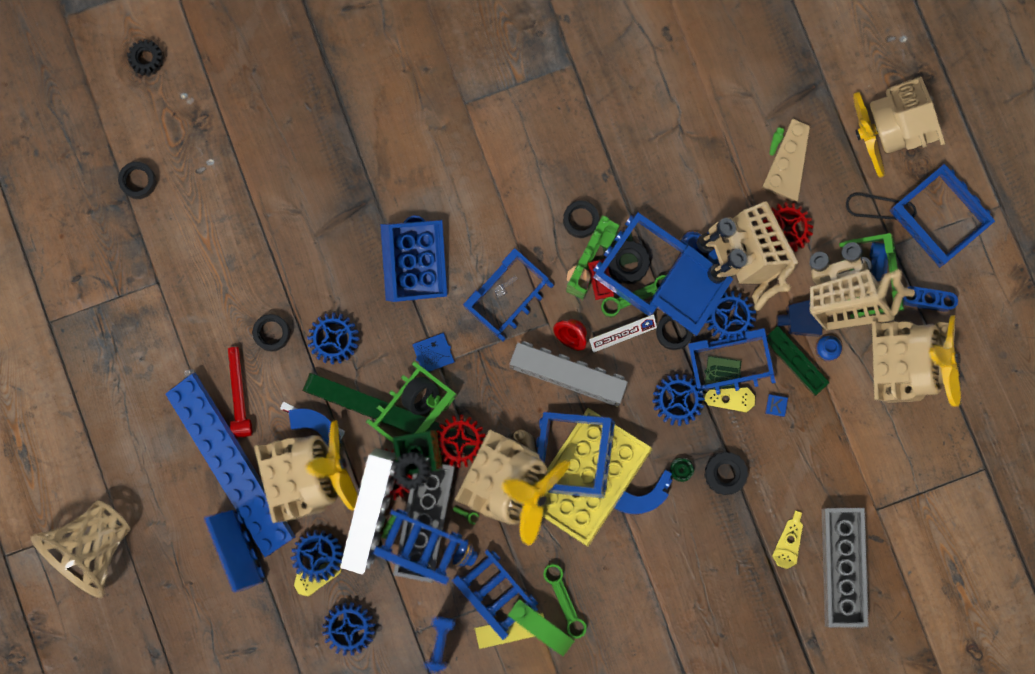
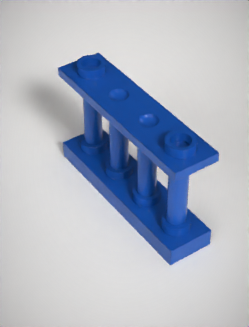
M398 508L396 512L391 510L390 514L396 516L385 544L381 548L376 547L373 554L447 585L449 577L446 576L447 572L445 571L457 543L463 545L465 541L461 540L462 535L451 532L449 535L407 517L408 512ZM404 519L413 523L414 526L403 552L398 556L391 553L393 550L391 547ZM421 527L432 531V534L421 560H418L416 564L409 561L411 558L409 555ZM441 535L450 539V542L439 568L433 571L428 569L429 565L427 563L438 537Z
M486 550L485 553L488 557L466 577L460 578L457 575L452 581L498 636L504 640L509 636L507 633L508 627L515 621L508 617L505 621L498 623L494 618L496 612L518 593L526 600L525 604L530 608L532 607L534 611L538 610L536 606L539 603L532 595L528 597L499 564V556L494 551L489 552ZM494 563L501 572L482 589L473 593L469 588L470 583ZM507 578L514 587L491 607L488 606L486 608L481 603L484 600L483 597Z
M440 616L433 618L432 626L436 627L437 637L433 658L425 662L424 667H429L428 671L440 673L441 670H445L448 666V662L442 661L447 633L455 627L456 619Z

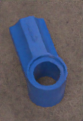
M873 242L870 250V258L873 265L871 274L876 281H882L883 276L887 274L888 258L885 245Z

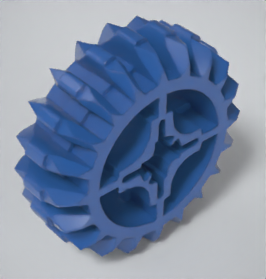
M725 291L723 298L720 299L709 316L710 319H707L705 324L711 323L707 328L708 331L715 330L712 333L713 337L717 333L720 334L718 338L720 341L724 336L726 337V342L730 341V337H733L734 342L737 341V336L744 339L743 333L749 331L747 328H754V325L750 322H755L756 318L750 315L755 314L756 310H749L753 303L746 304L748 297L741 300L742 293L734 297L735 292L731 291L730 297H728V293ZM733 302L730 309L717 308L722 303ZM738 305L744 311L745 320L737 313ZM733 310L732 317L735 318V320L732 319L727 324V315L731 313V311ZM715 313L723 320L722 328L719 327L715 320ZM731 324L743 326L738 331H727Z
M332 313L331 319L328 314H325L326 320L324 321L321 317H318L320 324L317 325L313 322L312 325L316 329L308 330L313 334V336H307L308 340L313 341L308 344V347H315L311 353L313 355L318 353L316 357L318 360L324 356L323 362L325 364L329 359L332 365L335 364V359L341 364V357L343 356L348 361L349 357L346 354L349 352L351 355H354L355 353L351 348H358V345L354 344L353 341H359V337H353V335L359 332L358 330H351L355 327V324L351 323L348 325L350 322L348 317L343 321V314H340L338 319H336V313ZM339 324L344 328L332 331L328 325ZM323 329L326 333V337L323 341H321L322 343L319 345L318 336L321 330ZM328 331H329L332 335H334V336H335V335H338V336L336 337V340H337L336 342L338 343L339 346H337V345H336L335 343H333L332 341H331V343L329 342V341L331 340V338H330V335H329ZM348 333L349 340L346 347L343 348L341 339ZM334 346L339 352L329 354L322 350Z
M679 374L675 375V380L669 375L667 377L668 383L662 379L663 387L661 385L656 386L660 392H653V395L658 397V399L652 400V403H658V406L654 407V411L660 409L661 412L657 416L661 417L664 414L666 417L663 419V422L670 418V425H674L675 420H677L678 426L682 425V420L688 425V418L692 421L696 420L693 413L698 416L701 414L697 408L702 409L704 405L698 402L704 401L705 398L698 397V395L703 393V390L696 391L697 385H691L694 380L693 378H690L687 382L685 381L686 375H683L682 380H679ZM682 385L688 389L684 392H677L671 386ZM665 390H667L671 398L670 403L666 407L663 404ZM692 393L694 404L690 410L686 403V398ZM686 394L681 401L683 404L677 403L671 406L675 400L674 396L680 397ZM673 408H679L685 412V415H673L669 411Z
M314 530V535L312 536L308 531L306 539L301 535L300 539L302 542H295L298 549H292V552L297 554L291 556V560L296 561L292 566L293 568H298L296 573L298 575L302 574L304 580L309 576L310 582H313L315 577L318 583L321 582V577L328 581V574L334 577L333 570L340 571L337 564L342 563V560L338 557L344 555L343 552L339 551L343 547L341 544L336 545L339 540L337 538L332 539L333 535L331 533L326 536V532L322 530L319 535L318 531ZM318 542L313 549H306L310 544ZM324 543L331 546L332 556L324 553ZM319 552L322 557L316 560L313 556ZM303 556L311 559V570L304 567ZM329 563L326 568L317 571L321 564Z
M343 603L342 610L339 605L335 606L337 613L333 610L329 611L332 618L325 616L324 619L329 621V624H323L322 627L328 628V631L322 632V635L329 634L330 638L325 639V643L332 641L333 643L329 648L333 649L337 646V654L343 649L344 656L347 655L348 650H350V654L353 656L355 655L354 649L361 653L362 649L360 646L368 648V644L365 641H373L368 635L375 634V631L369 630V627L375 626V623H368V620H371L373 617L372 615L367 618L365 617V614L368 612L367 609L362 613L360 612L362 605H358L354 609V603L350 604V608H347V604ZM349 613L359 616L363 624H354ZM343 614V625L340 628L333 629L335 620ZM347 623L350 627H358L357 629H354V631H351V635H349L347 631L344 632L339 630L344 629V627H347ZM364 629L362 639L354 645L355 632ZM343 634L348 641V645L340 643L334 635Z

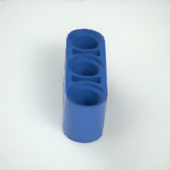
M915 286L907 287L915 291L913 300L910 301L906 296L903 297V303L906 306L948 312L958 304V298L954 293ZM925 295L932 297V304L925 301ZM944 298L951 300L950 307L944 304Z

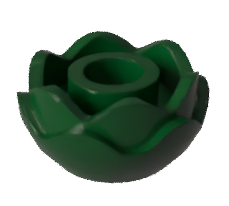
M677 458L670 466V473H672L671 476L676 481L686 482L694 474V467L689 459Z

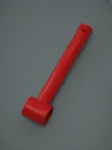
M230 347L227 349L235 421L230 422V429L235 438L252 436L253 431L251 419H246L239 347Z

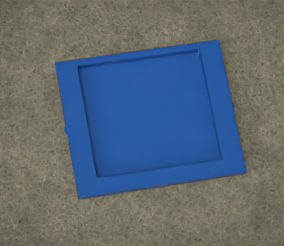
M688 245L659 286L651 303L697 336L733 278L727 276L722 283H713L709 279L707 272L714 264Z

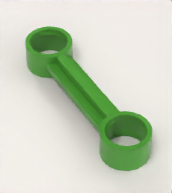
M666 275L657 277L653 284L632 293L642 300L654 296L658 290V280L665 279ZM608 297L603 300L601 311L606 317H615L620 309L632 304L622 297L617 299ZM610 300L617 304V311L612 314L604 310V304Z
M548 565L544 569L543 576L548 583H551L568 622L567 632L573 638H581L586 633V624L578 618L562 581L563 571L558 565ZM550 567L559 569L560 577L558 580L550 581L547 578L546 572ZM579 621L584 627L582 634L573 635L570 632L572 622Z

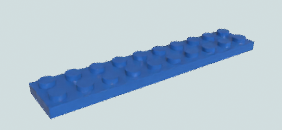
M197 374L189 375L165 395L237 513H240L243 523L263 556L267 557L296 536L287 521L272 522L262 480Z

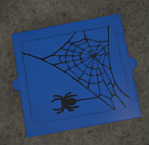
M444 333L412 344L417 356L416 361L428 372L455 363L450 351L451 346H448Z

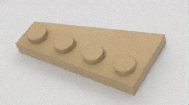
M794 119L791 120L762 186L763 189L795 203L798 202L810 126Z

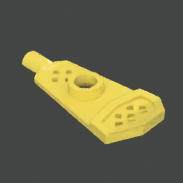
M748 387L739 388V391H736L735 388L720 389L719 395L716 394V390H709L704 394V401H706L708 406L745 413L755 406V395ZM723 396H728L730 398L729 402H723Z
M795 511L793 519L787 521L772 557L779 567L788 569L797 564L803 528L800 522L801 512ZM789 536L794 537L793 543L787 541Z
M329 563L321 564L317 571L326 568ZM341 568L340 571L334 569L335 576L332 577L328 574V581H325L323 578L320 583L316 581V577L313 582H310L309 576L304 580L302 574H297L294 586L298 594L309 597L339 575Z

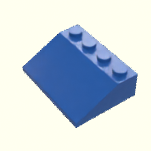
M442 220L380 224L386 301L398 302L447 297Z
M230 510L205 517V522L233 592H242L264 583L262 579L265 577L264 572L256 564L255 560L258 558L255 550L250 549L248 542L251 540L248 532L243 531L241 526L243 520L240 513Z

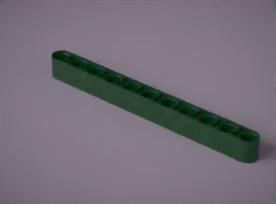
M309 373L302 390L375 420L382 413L377 407L380 405L385 409L389 404L312 373ZM394 405L381 422L415 434L426 420V417L415 415L408 410ZM435 421L427 432H442L443 429L439 427L441 423ZM450 429L445 438L456 436L458 430ZM460 432V437L453 441L458 443L459 452L463 444L465 445L466 443L461 436L462 432ZM464 433L465 437L477 440L476 437ZM444 444L445 447L456 451L454 445ZM476 446L465 447L463 454L470 455Z

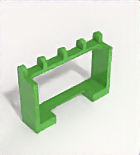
M606 216L601 217L567 284L566 292L581 300L584 299L592 284L589 281L588 290L578 285V280L584 268L588 270V262H592L600 246L605 249L611 246L618 232L619 225L610 221Z
M891 233L839 243V247L843 248L850 242L864 244L884 240L889 271L891 273L898 269L894 240ZM891 279L892 290H893V291H892V296H893V300H894V297L896 296V294L898 293V291H897L896 288L893 286V279ZM903 299L901 301L899 311L904 310ZM861 309L857 310L859 317H865V313ZM879 309L880 314L885 313L882 309ZM875 310L868 311L869 316L876 315ZM854 314L850 315V319L855 318Z
M415 361L412 365L417 369L409 379L402 375L401 378L406 383L397 394L392 390L389 392L394 398L385 409L380 405L377 407L382 412L374 423L370 419L366 421V423L393 444V438L378 426L400 399L406 385L420 373L424 374L447 393L415 434L427 432L442 411H446L457 397L455 392Z

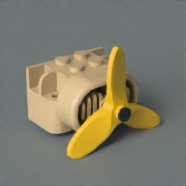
M922 76L888 88L886 90L887 97L870 103L875 124H871L860 93L856 92L853 94L860 125L858 131L856 129L855 132L858 141L860 138L861 140L864 139L879 178L884 177L885 172L875 136L878 133L885 153H891L903 148L908 150L914 149L921 145L924 148L927 147V143L937 140L940 141L941 145L945 144L932 100Z
M950 315L944 345L942 344L940 331L934 324L916 325L910 322L896 321L891 323L872 322L875 400L887 403L921 401L926 395L939 394L944 383L949 403L953 407H959L961 390L957 364L960 363L961 357L959 352H955L953 344L955 315Z
M337 420L332 421L330 425L329 447L321 437L316 435L307 438H288L275 441L272 444L254 447L273 523L297 520L321 513L325 510L326 505L333 504L337 500L338 495L348 509L355 511L358 494L350 475L346 471L347 462L339 456L340 442Z
M489 430L455 501L465 504L471 509L500 522L512 525L520 523L521 540L523 543L531 545L536 540L543 515L542 507L547 501L545 496L565 474L571 462L564 460L547 474L546 465L540 460L537 452Z

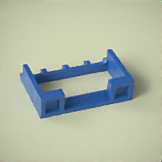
M514 248L502 261V265L478 291H475L463 306L504 342L506 339L501 333L508 325L516 329L517 325L512 321L518 314L523 311L528 315L530 312L525 308L534 297L541 301L543 298L538 292L545 285L551 289L554 285L546 275ZM518 259L540 278L542 282L501 328L497 330L473 308Z
M765 329L745 332V338L741 339L740 336H737L736 342H734L732 337L729 342H726V339H722L721 341L708 342L704 340L688 344L697 389L708 390L715 388L716 394L719 395V387L732 384L735 385V390L739 391L738 383L753 380L754 386L759 387L757 379L770 377L771 383H776ZM763 340L769 372L701 385L695 353ZM699 394V397H704V394Z

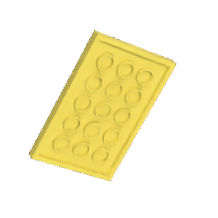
M589 408L583 414V416L602 417ZM577 423L547 468L548 474L562 461L568 460L571 462L568 470L556 484L594 488L603 425ZM615 425L605 499L547 493L545 496L547 501L542 507V517L588 547L652 451V448Z

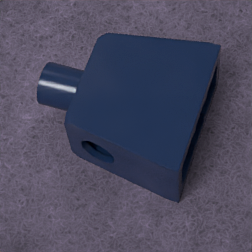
M810 300L788 305L786 307L787 314L776 315L777 326H788V333L791 335L820 337L822 335V326L810 312Z

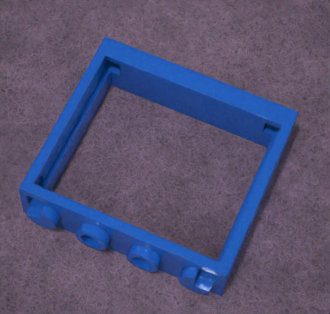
M945 164L890 210L892 215L939 268L995 222L989 214L990 211L982 207L978 197L972 195L967 190V185L963 181H959L953 169L950 170ZM939 176L982 223L981 226L947 255L903 207Z
M638 212L635 217L631 215L625 223L628 226L626 230L618 233L614 239L617 241L615 246H609L604 254L606 256L604 262H598L593 270L596 272L593 278L646 315L651 316L657 308L651 302L649 304L603 272L637 223L681 253L684 252L687 246Z
M543 412V418H540L539 421L541 432L540 436L537 437L536 447L538 448L540 460L544 464L551 421L603 425L594 488L555 484L547 493L605 499L615 427L613 419Z

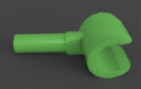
M430 394L426 403L428 406L435 408L441 397L437 395L434 399L432 394Z
M456 506L453 508V511L467 518L469 523L476 524L470 520L471 515L479 517L477 513H468Z

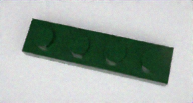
M778 326L766 336L768 346L814 396L829 384V381Z

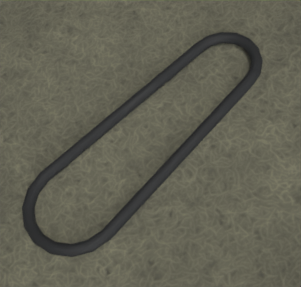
M853 193L846 200V209L853 216L897 220L895 217L853 213L848 203L853 196L857 195L895 203L900 202V200L864 193ZM908 202L906 205H910L913 208L914 213L912 217L914 218L917 213L916 207Z

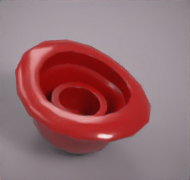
M570 319L557 322L553 326L556 338L565 346L576 351L585 349L587 330L582 322Z

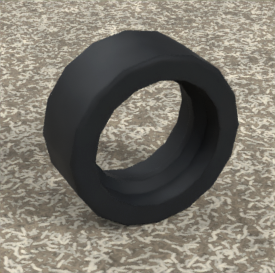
M131 162L121 169L118 175V183L120 189L127 196L133 199H143L153 193L156 187V176L148 165L142 162ZM133 170H142L148 176V184L141 191H133L127 186L126 178Z
M579 200L573 202L564 212V227L570 235L576 238L589 237L594 233L599 223L598 210L587 201ZM576 209H586L590 212L592 224L589 228L577 230L571 225L570 216Z
M268 314L263 315L255 322L252 334L254 341L259 347L273 352L282 349L288 343L290 329L286 321L280 316ZM267 322H276L282 328V337L277 343H265L260 336V330Z
M666 315L657 325V339L666 349L680 350L690 342L693 333L686 329V334L682 341L676 343L669 342L664 336L663 329L668 322L674 320Z
M423 376L411 380L403 390L402 404L413 414L424 415L432 409V407L427 405L426 400L430 394H432L434 399L437 395L439 396V388L428 378ZM427 388L424 397L414 404L416 396L423 389Z

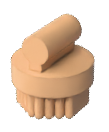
M573 266V268H571V269L568 271V273H567V281H568V282H569V280H570V278H571V276H572V274H573V272H574L576 266ZM584 268L578 280V285L588 290L590 273Z

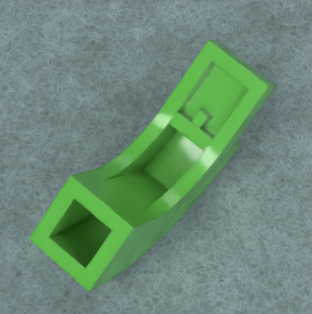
M518 600L508 614L510 618L562 656L566 654L575 641L521 600Z

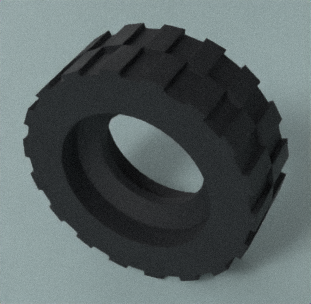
M625 241L608 265L610 275L620 283L634 284L642 280L647 274L650 265L649 254H647L645 247L643 248L640 243H635V241ZM627 253L635 255L638 260L637 268L631 272L622 270L619 265L621 256Z
M722 452L713 456L707 462L704 478H706L707 485L715 493L731 495L741 490L746 484L748 468L745 465V461L739 455L731 452ZM723 464H729L735 469V479L730 483H723L717 478V469Z

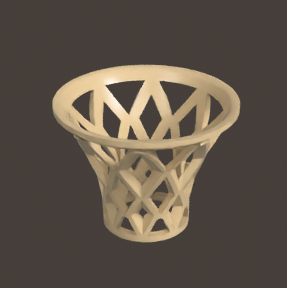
M96 501L77 519L59 529L42 534H33L31 541L39 553L64 577L88 594L102 598L105 595L103 588L113 554L120 541L130 531V527L115 510L101 501ZM104 509L107 510V511H108L109 513H111L112 515L107 516V515L104 513ZM117 520L122 524L121 526L116 524ZM87 527H90L89 533L83 536ZM73 532L69 538H63L65 534ZM92 540H95L93 551L89 552ZM77 547L76 554L74 555L71 553L72 549ZM56 548L62 552L61 563L47 549ZM95 558V570L92 572L89 569V564ZM75 565L80 567L84 571L83 581L67 570V568ZM94 582L97 588L90 586V584Z

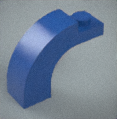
M310 409L288 410L291 430L313 429L322 436L329 447L331 421L328 418Z
M664 470L654 489L645 496H633L624 492L614 509L622 513L634 515L654 510L669 496V494L662 490L664 488L668 489L673 480L670 478L672 473Z

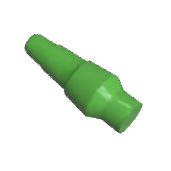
M778 127L777 131L773 134L769 152L772 156H774L778 145L784 138L783 133L785 130Z
M392 515L383 529L381 538L387 539L396 516Z

